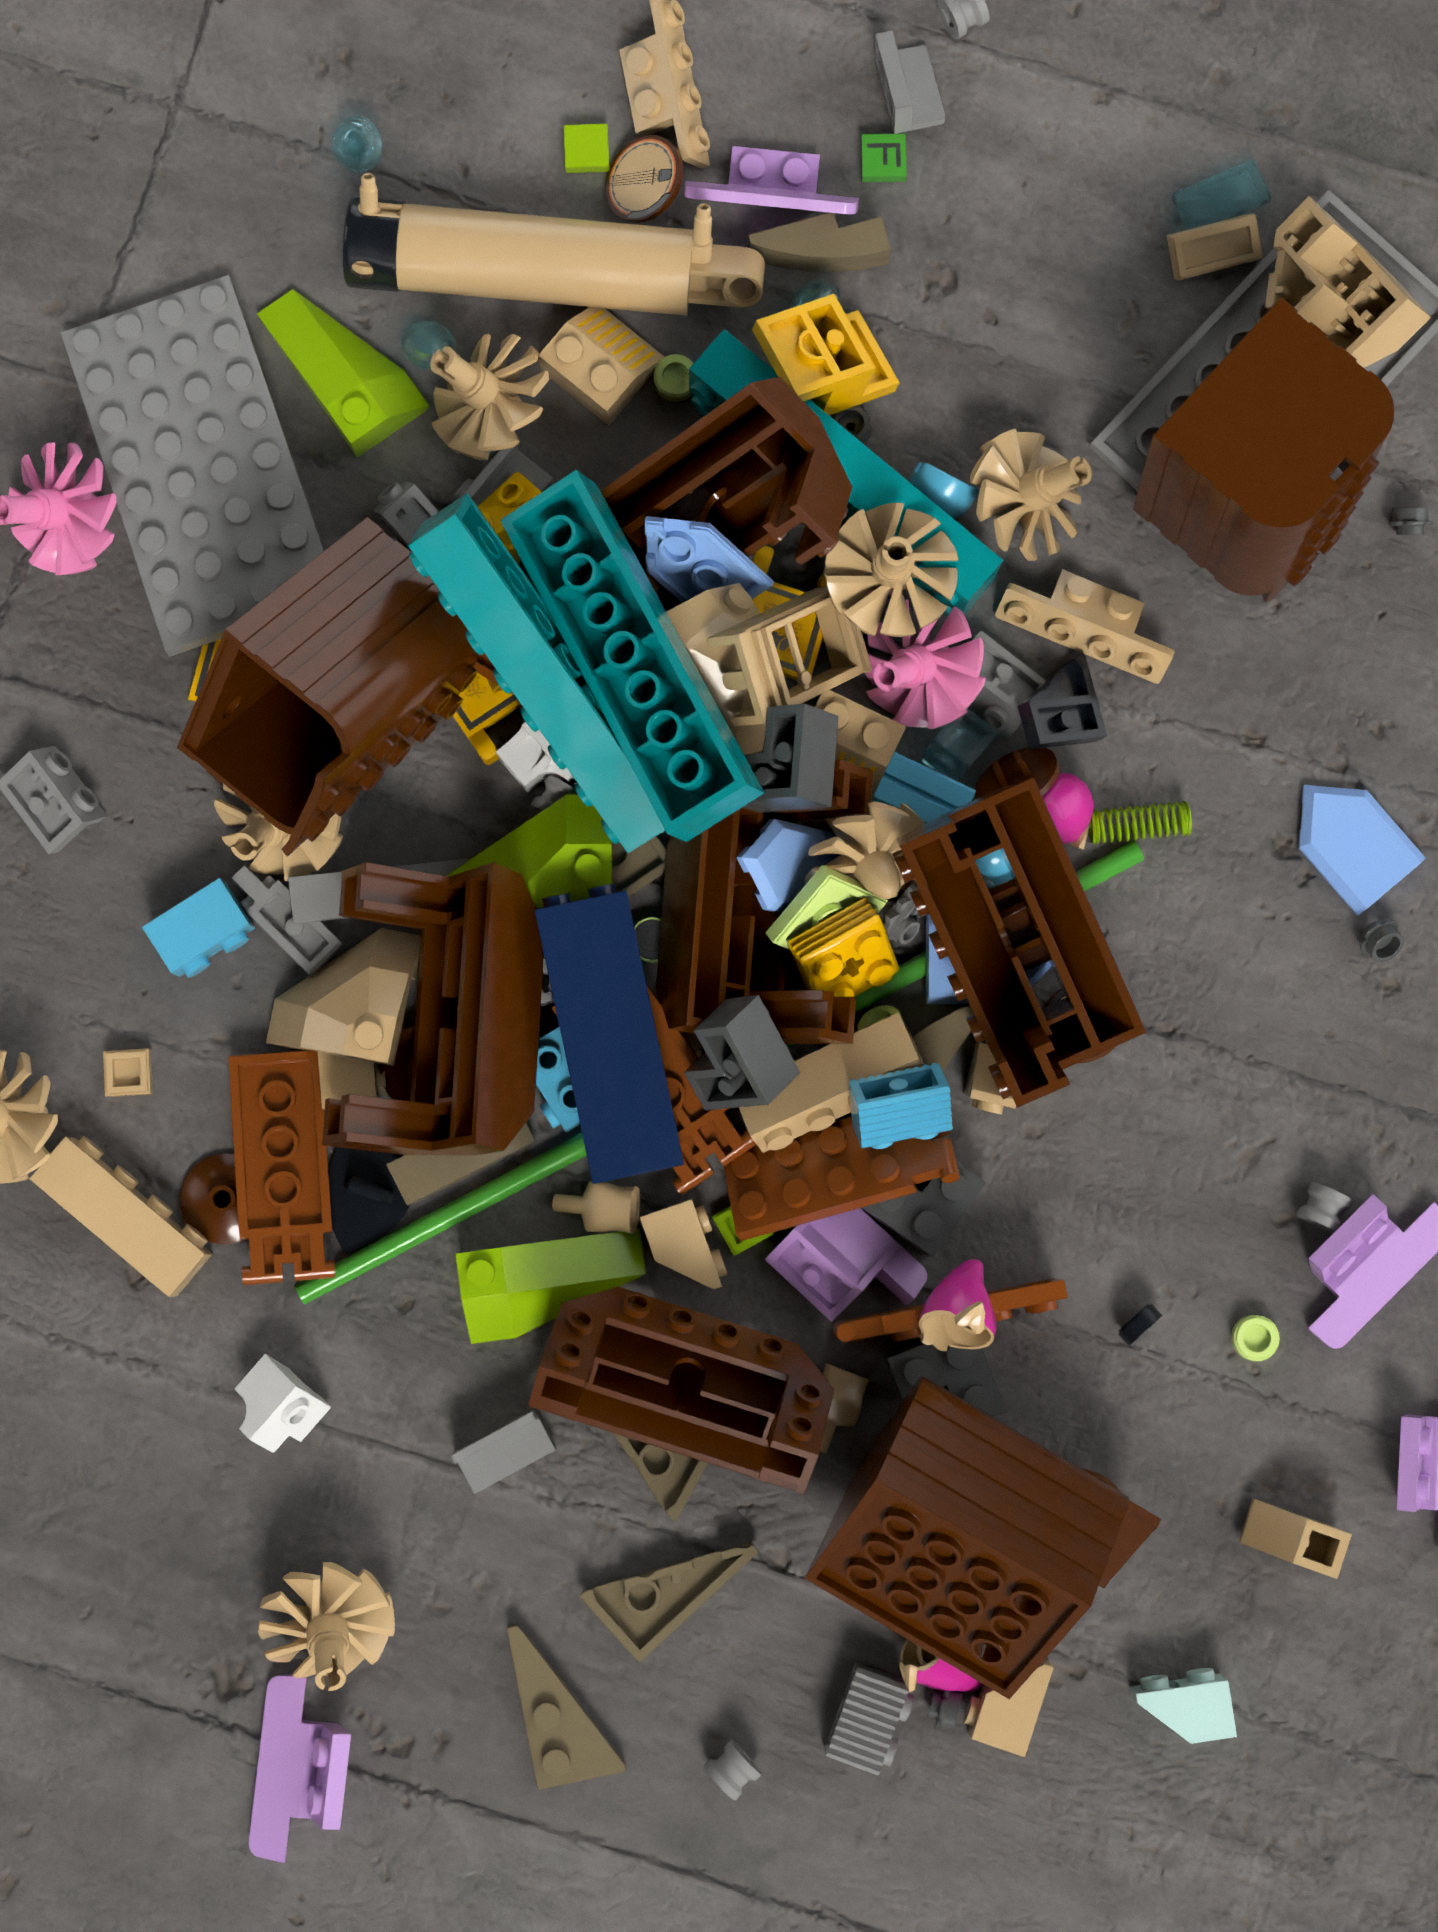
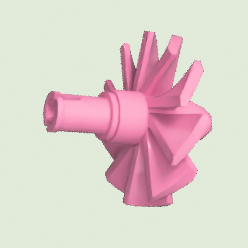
M46 443L41 450V455L45 462V483L43 484L37 476L29 455H24L21 459L22 478L24 484L32 490L24 495L14 487H10L9 496H0V525L23 524L11 527L15 538L33 553L29 559L33 566L56 573L55 575L85 572L97 566L94 558L101 554L113 541L115 534L107 530L105 526L117 503L116 495L112 493L98 497L92 493L101 491L103 464L98 458L94 459L81 481L75 485L76 467L83 457L79 445L68 443L67 462L60 475L54 459L55 443Z
M909 599L905 601L909 610ZM956 606L951 610L933 641H930V631L936 621L921 629L919 626L917 638L914 635L902 637L903 648L895 643L891 636L880 634L881 622L879 623L876 635H868L869 647L893 655L890 661L868 654L872 671L865 673L871 684L878 686V688L866 691L869 698L884 710L896 715L893 721L904 726L928 727V729L946 725L968 712L967 708L982 690L986 679L979 675L984 655L982 638L980 637L952 648L948 646L972 637L963 611Z

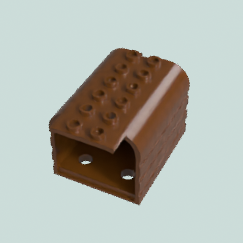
M1282 297L1153 435L1133 510L1147 522L1150 521L1160 530V533L1171 543L1177 544L1187 552V556L1198 566L1204 567L1214 575V579L1223 587L1241 595L1254 596L1262 594L1265 602L1274 598L1288 582L1293 587H1296L1312 569L1311 564L1319 555L1318 551L1325 555L1342 536L1340 532L1348 524L1349 520L1347 519L1356 509L1355 504L1364 494L1362 490L1372 478L1370 475L1380 463L1376 460V457L1394 421L1393 399L1383 381L1372 371L1368 372L1356 362L1357 359L1343 347H1338L1327 338V334L1314 323L1307 322L1297 313L1298 310ZM1339 467L1343 473L1334 481L1330 475Z
M368 517L225 629L177 746L190 759L203 766L206 772L221 784L224 783L235 792V795L248 806L261 813L269 823L291 835L288 842L281 849L286 856H289L307 839L311 842L314 841L327 827L332 816L335 814L342 816L354 803L357 794L361 790L370 791L381 779L389 765L393 767L399 765L416 741L421 744L431 735L439 720L442 718L445 720L450 719L463 702V699L459 696L460 692H463L472 683L478 673L474 665L479 654L476 653L466 638L465 631L468 630L458 615L453 617L444 609L437 596V592L440 590L429 575L423 577L416 570L409 557L411 551L397 540L394 541Z
M921 1376L901 1402L895 1416L889 1419L864 1456L804 1579L1010 1700L1092 1606L1098 1586L1103 1589L1106 1587L1115 1574L1159 1526L1161 1519L1131 1502L1125 1494Z

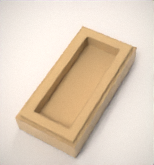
M1252 213L1167 235L1174 279L1178 281L1263 259L1256 215Z

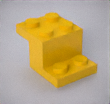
M835 294L755 321L752 331L777 376L803 401L810 399L828 415L891 394L896 391L900 383L859 310L845 314Z

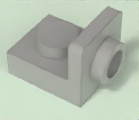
M406 481L401 485L398 482H394L378 496L377 500L380 504L373 510L407 546L420 525L439 512L415 484Z

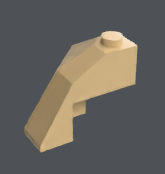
M1310 196L1276 229L1273 247L1278 251L1275 272L1269 274L1265 308L1270 310L1282 297L1297 309V313L1307 322L1314 323L1326 333L1327 338L1336 346L1343 347L1357 359L1356 362L1363 368L1398 351L1431 318L1385 267Z
M740 583L708 589L668 610L667 614L743 754H758L763 751L766 723L732 727L730 721L731 717L753 707L748 689L730 691L725 688L722 682L724 673L742 669L735 644L709 647L706 638L760 614V611Z
M380 928L317 970L311 977L308 976L275 998L266 1044L302 1051L312 1050L394 1066L411 980L418 981L421 935Z

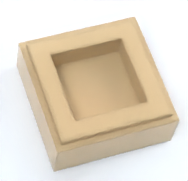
M151 1049L103 1051L105 1097L153 1094Z

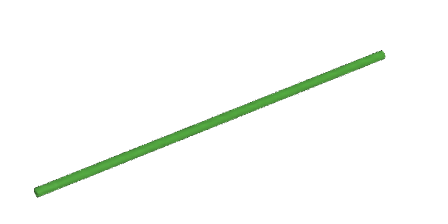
M1132 841L1075 872L1085 892L1144 861V856L1137 843ZM926 951L899 964V971L886 984L873 986L854 997L856 998L855 1013L925 977ZM786 1044V1045H787L788 1048H791L792 1046H794V1045H796V1044ZM582 1133L336 1262L335 1278L303 1280L294 1284L299 1298L305 1305L587 1156Z

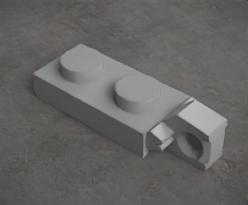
M245 865L231 878L233 883L247 896L240 903L246 910V914L310 977L343 946L341 941L321 921L293 924L289 890L279 880L275 881L269 875L261 882Z

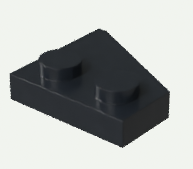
M1079 655L1068 661L1018 706L1029 750L1091 743L1107 737L1085 655Z

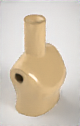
M590 1181L583 1196L555 1194L552 1207L554 1212L581 1214L586 1231H621L633 1234L637 1229L639 1221L640 1190L638 1186H619L609 1182L593 1184Z
M825 1363L823 1376L834 1388L820 1448L821 1452L827 1453L836 1426L851 1427L856 1424L861 1412L863 1395L870 1380Z

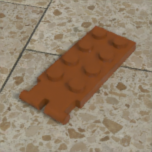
M646 982L684 1165L673 1167L678 1176L672 1180V1183L678 1192L683 1195L715 1173L706 1157L715 1153L722 1165L726 1166L754 1147L756 1143L750 1137L747 1129L742 1133L738 1132L725 1113L729 1108L704 1110L684 1074L698 1059V1056L680 1031L668 1028L661 1003ZM553 1006V1007H552V1010L554 1011V1013H555L556 1016H557L556 1008H555V1006Z
M309 1050L228 1056L239 1239H249L250 1266L241 1267L242 1285L283 1282V1264L291 1263L294 1264L295 1281L335 1278L334 1260H325L323 1233L333 1232L327 1146L322 1145L325 1111L322 1109L318 1052Z
M852 1117L835 1121L826 1129L809 1131L796 1137L790 1145L779 1150H768L763 1153L755 1145L724 1166L735 1233L740 1241L913 1194L917 1192L915 1184L941 1177L944 1183L955 1182L960 1178L952 1140L944 1138L934 1141V1139L948 1135L950 1131L940 1132L934 1138L927 1140L911 1138L893 1142L891 1146L884 1149L872 1147L861 1149L853 1129Z
M1055 1278L987 1291L996 1321L1013 1318L1011 1309L1020 1307L1025 1308V1313L1030 1312L1031 1314L1058 1309L1056 1300L1068 1298L1064 1279ZM924 1304L838 1321L833 1325L832 1332L842 1342L883 1334H890L891 1340L894 1341L920 1337L921 1331L918 1321Z

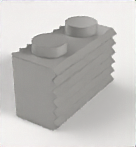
M855 1661L824 1748L825 1756L875 1775H879L882 1765L890 1767L899 1742L898 1739L893 1738L894 1730L898 1720L906 1722L914 1701V1695L908 1693L903 1678Z

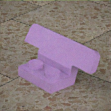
M732 146L728 185L685 181L684 196L691 199L839 214H856L859 205V198L816 194L820 155Z
M1372 1194L1308 1258L1311 1272L1338 1298L1308 1328L1313 1335L1331 1348L1338 1349L1343 1347L1438 1252V1205L1433 1202L1402 1232L1388 1218L1387 1206Z
M861 1208L795 1226L765 1258L777 1272L831 1322L866 1288L874 1277L883 1283L906 1306L915 1299L927 1281L925 1268Z
M1420 1415L1401 1416L1397 1510L1416 1512L1420 1509L1438 1510V1417Z
M293 1674L277 1675L267 1684L248 1843L249 1849L254 1856L285 1863L290 1817L312 1819L321 1829L340 1830L351 1734L338 1723L302 1720L307 1677L299 1679L293 1677Z

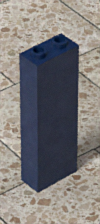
M615 883L589 888V898L571 901L570 893L542 898L544 907L535 909L593 1184L684 1165L626 890L617 892Z

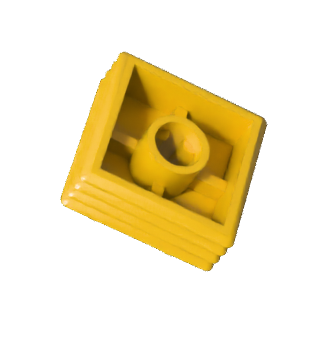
M867 898L860 899L790 939L788 942L807 990L833 992L834 997H856L873 986L886 984L899 971V965L880 915L868 903Z

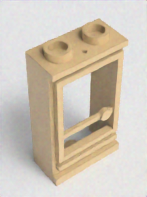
M827 587L815 588L706 638L709 647L735 644L742 669L724 673L722 682L725 688L730 691L748 689L753 707L731 717L732 727L765 724L767 707L804 703L862 673L872 671L861 630L854 626L843 613L839 615L832 604ZM816 611L832 668L811 678L810 673L805 671L791 622ZM783 626L797 670L798 685L790 689L787 688L772 631Z

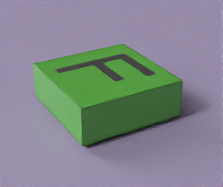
M906 133L861 135L862 182H906Z

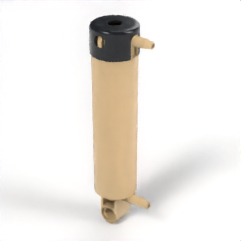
M365 173L361 176L360 197L352 198L347 207L343 234V273L346 285L350 288L394 292L408 290L685 316L688 314L689 303L744 308L755 305L763 294L764 258L755 249L713 244V238L711 237V207L705 203L697 206L696 215L694 216V228L682 229L406 204L405 201L378 199L375 176L371 173Z

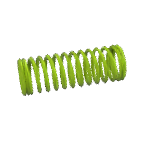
M1176 801L1173 806L1170 802L1165 806L1159 803L1157 807L1151 804L1149 808L1144 804L1141 808L1136 805L1133 809L1128 806L1125 810L1119 807L1117 811L1112 807L1110 811L1104 808L1102 812L1094 809L1088 830L1090 841L1093 845L1095 843L1098 845L1101 835V842L1103 844L1106 842L1104 814L1106 813L1109 841L1113 843L1112 813L1114 812L1117 840L1121 842V811L1124 817L1125 840H1130L1127 819L1128 811H1130L1132 816V835L1136 841L1138 839L1135 818L1136 810H1138L1140 816V835L1144 840L1146 838L1143 817L1144 809H1146L1148 815L1149 838L1153 839L1152 808H1154L1156 814V834L1160 839L1162 836L1159 816L1160 807L1164 813V833L1168 838L1170 835L1167 815L1168 806L1171 810L1172 833L1176 837L1178 834L1175 814L1176 805L1178 806L1181 835L1189 836L1192 830L1189 803L1187 801H1181L1180 803Z

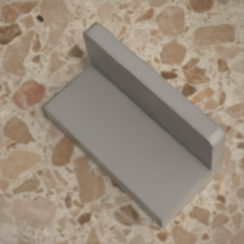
M893 30L875 34V64L894 134L943 124L945 122V112L927 47L919 45L898 50Z
M533 1409L455 1451L450 1457L454 1464H459L473 1493L476 1494L555 1451L556 1447L536 1409Z

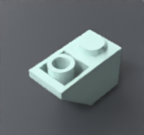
M1213 1668L1189 1670L1186 1672L1187 1678L1171 1681L1168 1680V1675L1147 1676L1140 1679L1141 1685L1129 1687L1131 1697L1141 1707L1191 1744L1237 1737L1229 1682L1220 1673L1214 1674Z

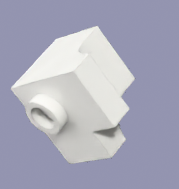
M526 722L522 724L520 730L505 745L496 751L498 759L527 793L539 783L545 781L549 774L570 786L576 782L567 768L562 770L555 764L548 752L547 746L550 744L541 731L534 732Z
M266 1354L263 1355L235 1387V1390L244 1399L246 1404L245 1420L239 1429L249 1440L273 1453L288 1436L302 1442L331 1408L320 1395L305 1385L288 1367Z

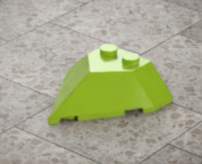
M566 794L446 876L450 877L494 862L521 873L536 909L544 907L542 898L570 893L571 901L589 898V888L612 884V841L604 832L601 825L603 818L594 805L591 807L586 806L578 794Z

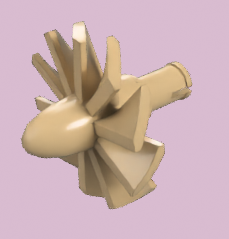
M490 334L483 335L478 341L471 355L470 363L447 346L443 347V352L438 349L431 358V370L448 381L447 390L435 387L433 395L439 419L433 421L432 425L445 444L458 454L476 460H488L490 451L514 448L520 443L515 430L536 420L543 411L541 406L522 402L518 394L535 397L549 381V373L545 370L524 381L515 382L523 370L537 362L539 352L530 346L520 360L507 366L509 354L520 340V337L515 334H510L502 340L500 352L488 368L487 354L491 339Z
M1011 429L992 438L980 447L979 450L983 455L970 474V483L980 487L976 514L980 522L989 517L994 519L998 547L1004 552L1008 551L1015 527L1020 519L1023 538L1019 549L1028 561L1037 560L1034 544L1035 527L1045 538L1049 555L1060 551L1061 544L1053 534L1050 516L1054 517L1063 526L1071 539L1075 537L1077 529L1070 512L1059 508L1056 503H1059L1063 498L1078 505L1081 504V496L1075 488L1088 484L1091 481L1092 471L1086 459H1080L1077 456L1068 461L1059 453L1044 447L1043 443L1046 436L1041 433L1017 432L1016 429Z
M890 503L875 507L866 512L864 509L856 512L840 528L838 533L839 541L826 556L824 578H826L829 596L834 608L839 615L843 613L854 626L871 636L876 635L888 595L891 596L880 634L893 637H907L916 634L902 592L903 589L908 591L920 629L936 621L945 612L947 606L917 586L912 578L922 580L950 601L957 586V568H918L914 565V562L958 561L954 545L942 531L912 551V544L941 524L936 518L920 511L906 509L899 534L894 536L904 507L903 503Z
M223 783V790L235 795V792ZM216 798L214 802V807L219 817L227 827L246 824V827L241 831L222 836L224 843L231 848L234 855L242 860L254 859L248 867L253 872L273 875L284 874V881H288V877L305 876L315 870L318 871L333 856L343 838V835L338 833L341 816L335 814L330 818L324 831L314 841L311 842L307 839L289 856H286L281 849L288 842L290 834L273 826L253 807H250L252 812H248L219 798Z
M874 801L868 803V815L825 818L824 820L827 821L836 837L824 840L810 847L808 851L809 856L841 854L825 866L860 881L866 890L874 896L888 900L897 897L900 889L905 891L913 882V880L905 882L892 854L901 850L896 839L925 825V823L907 804L902 803L899 808ZM815 867L807 873L804 878L806 884L820 867Z
M0 1050V1184L25 1181L29 1179L28 1173L34 1171L48 1160L50 1153L43 1145L58 1124V1114H49L45 1106L51 1085L47 1075H43L26 1094L20 1096L23 1081L31 1074L30 1056L24 1052L19 1053L15 1074L8 1084L4 1066L7 1052Z
M323 1562L321 1581L320 1575L304 1572H289L284 1575L283 1580L304 1600L306 1606L293 1604L282 1591L263 1597L260 1608L287 1613L294 1617L295 1620L281 1624L259 1620L258 1634L260 1638L266 1639L280 1634L298 1637L288 1645L264 1651V1655L270 1661L286 1663L290 1662L300 1650L307 1648L309 1656L292 1673L293 1677L300 1679L315 1674V1683L322 1690L325 1688V1676L328 1679V1691H334L345 1684L346 1675L364 1659L373 1665L382 1654L388 1637L394 1636L395 1617L390 1592L385 1593L374 1575L365 1569L356 1576L333 1562Z

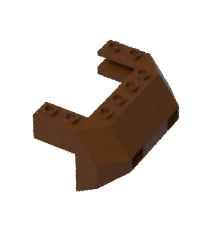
M780 377L750 383L601 490V493L667 612L682 603L646 572V516L711 523L750 560L765 545L774 546L787 535L789 530L800 523L806 524L795 556V560L802 565L816 555L819 557L827 555L837 545L840 538L838 533L842 520L848 513L847 504L853 487L820 418Z
M840 759L835 760L832 806L830 808L759 813L740 808L688 842L668 835L656 990L669 1029L695 1034L694 1029L726 999L759 995L785 1044H853L856 998L834 997L833 992L824 990L784 991L787 948L772 943L766 934L767 930L781 913L762 909L755 895L758 889L750 873L743 872L736 857L746 846H752L760 837V830L769 819H778L797 824V820L868 815V803L871 802L873 770Z
M1034 777L1000 788L896 839L901 850L892 853L905 882L915 881L918 889L909 893L920 917L929 914L936 931L928 935L939 959L948 956L955 973L947 976L958 1002L967 998L974 1015L966 1018L976 1042L980 1043L986 1040L996 1063L988 1066L1002 1099L1012 1096L1017 1108L1064 1088L1070 1085L1063 1069L1147 1033ZM1000 849L1013 879L988 889L975 860ZM1049 961L1065 998L1041 1008L1025 971Z
M368 862L342 871L339 916L422 929L410 1101L354 1094L342 1095L341 1100L325 1099L323 1146L401 1155H481L501 1152L507 1148L534 1113L544 952L535 914L536 907L521 873L494 862L450 877Z
M614 1287L562 1303L538 1368L528 1406L805 1494L819 1456L834 1388L797 1343L665 1302L639 1292Z

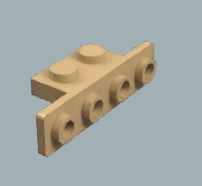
M649 0L656 34L619 50L635 132L641 136L652 135L674 125L682 160L703 169L710 166L708 156L710 141L707 132L702 126L699 111L702 104L701 96L694 85L691 71L693 56L686 44L682 26L685 23L684 12L677 0Z
M1063 569L1051 598L1014 583H1009L995 613L998 619L1155 684L1161 682L1175 653L1169 647L1134 633L1145 603Z

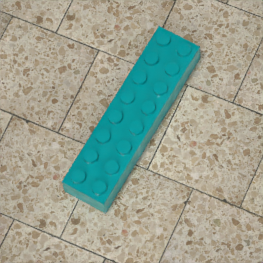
M723 329L689 368V391L692 398L690 403L701 415L705 416L750 383L778 376L774 369L728 331ZM810 399L804 401L820 418L853 487L847 504L848 513L842 520L840 528L856 512L862 509L866 512L875 507L890 503L904 504L894 536L899 534L906 509L920 511L936 518L941 524L912 544V551L942 531L954 545L958 561L914 562V565L918 568H957L958 579L954 595L950 601L918 578H912L917 586L947 606L942 615L948 617L954 606L963 611L965 615L993 583L1003 559Z
M575 470L501 519L500 521L666 833L688 842L765 793L597 484Z
M466 493L424 521L408 545L412 551L409 553L412 564L423 577L428 575L431 577L440 590L437 592V596L444 609L453 617L458 615L468 629L465 631V635L472 648L479 655L485 653L495 667L493 674L499 686L507 694L514 693L523 706L520 708V711L527 725L534 732L541 731L550 744L547 748L555 764L562 770L567 768L576 780L574 786L580 799L588 807L594 805L602 816L601 825L608 838L614 844L620 842L627 853H630L665 831L542 598L469 494Z

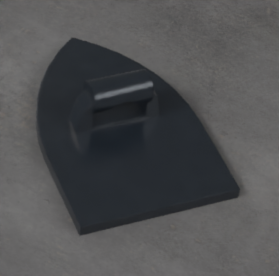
M336 1147L328 1171L332 1229L346 1254L360 1250L386 1235L397 1225L411 1206L406 1205L386 1165L404 1155Z

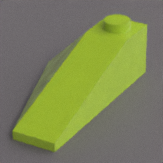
M292 289L257 313L258 318L357 458L430 409L426 400L402 368Z
M636 1229L633 1234L618 1231L455 1254L461 1301L471 1344L517 1338L557 1318L563 1302L614 1287H620L646 1274L640 1229Z

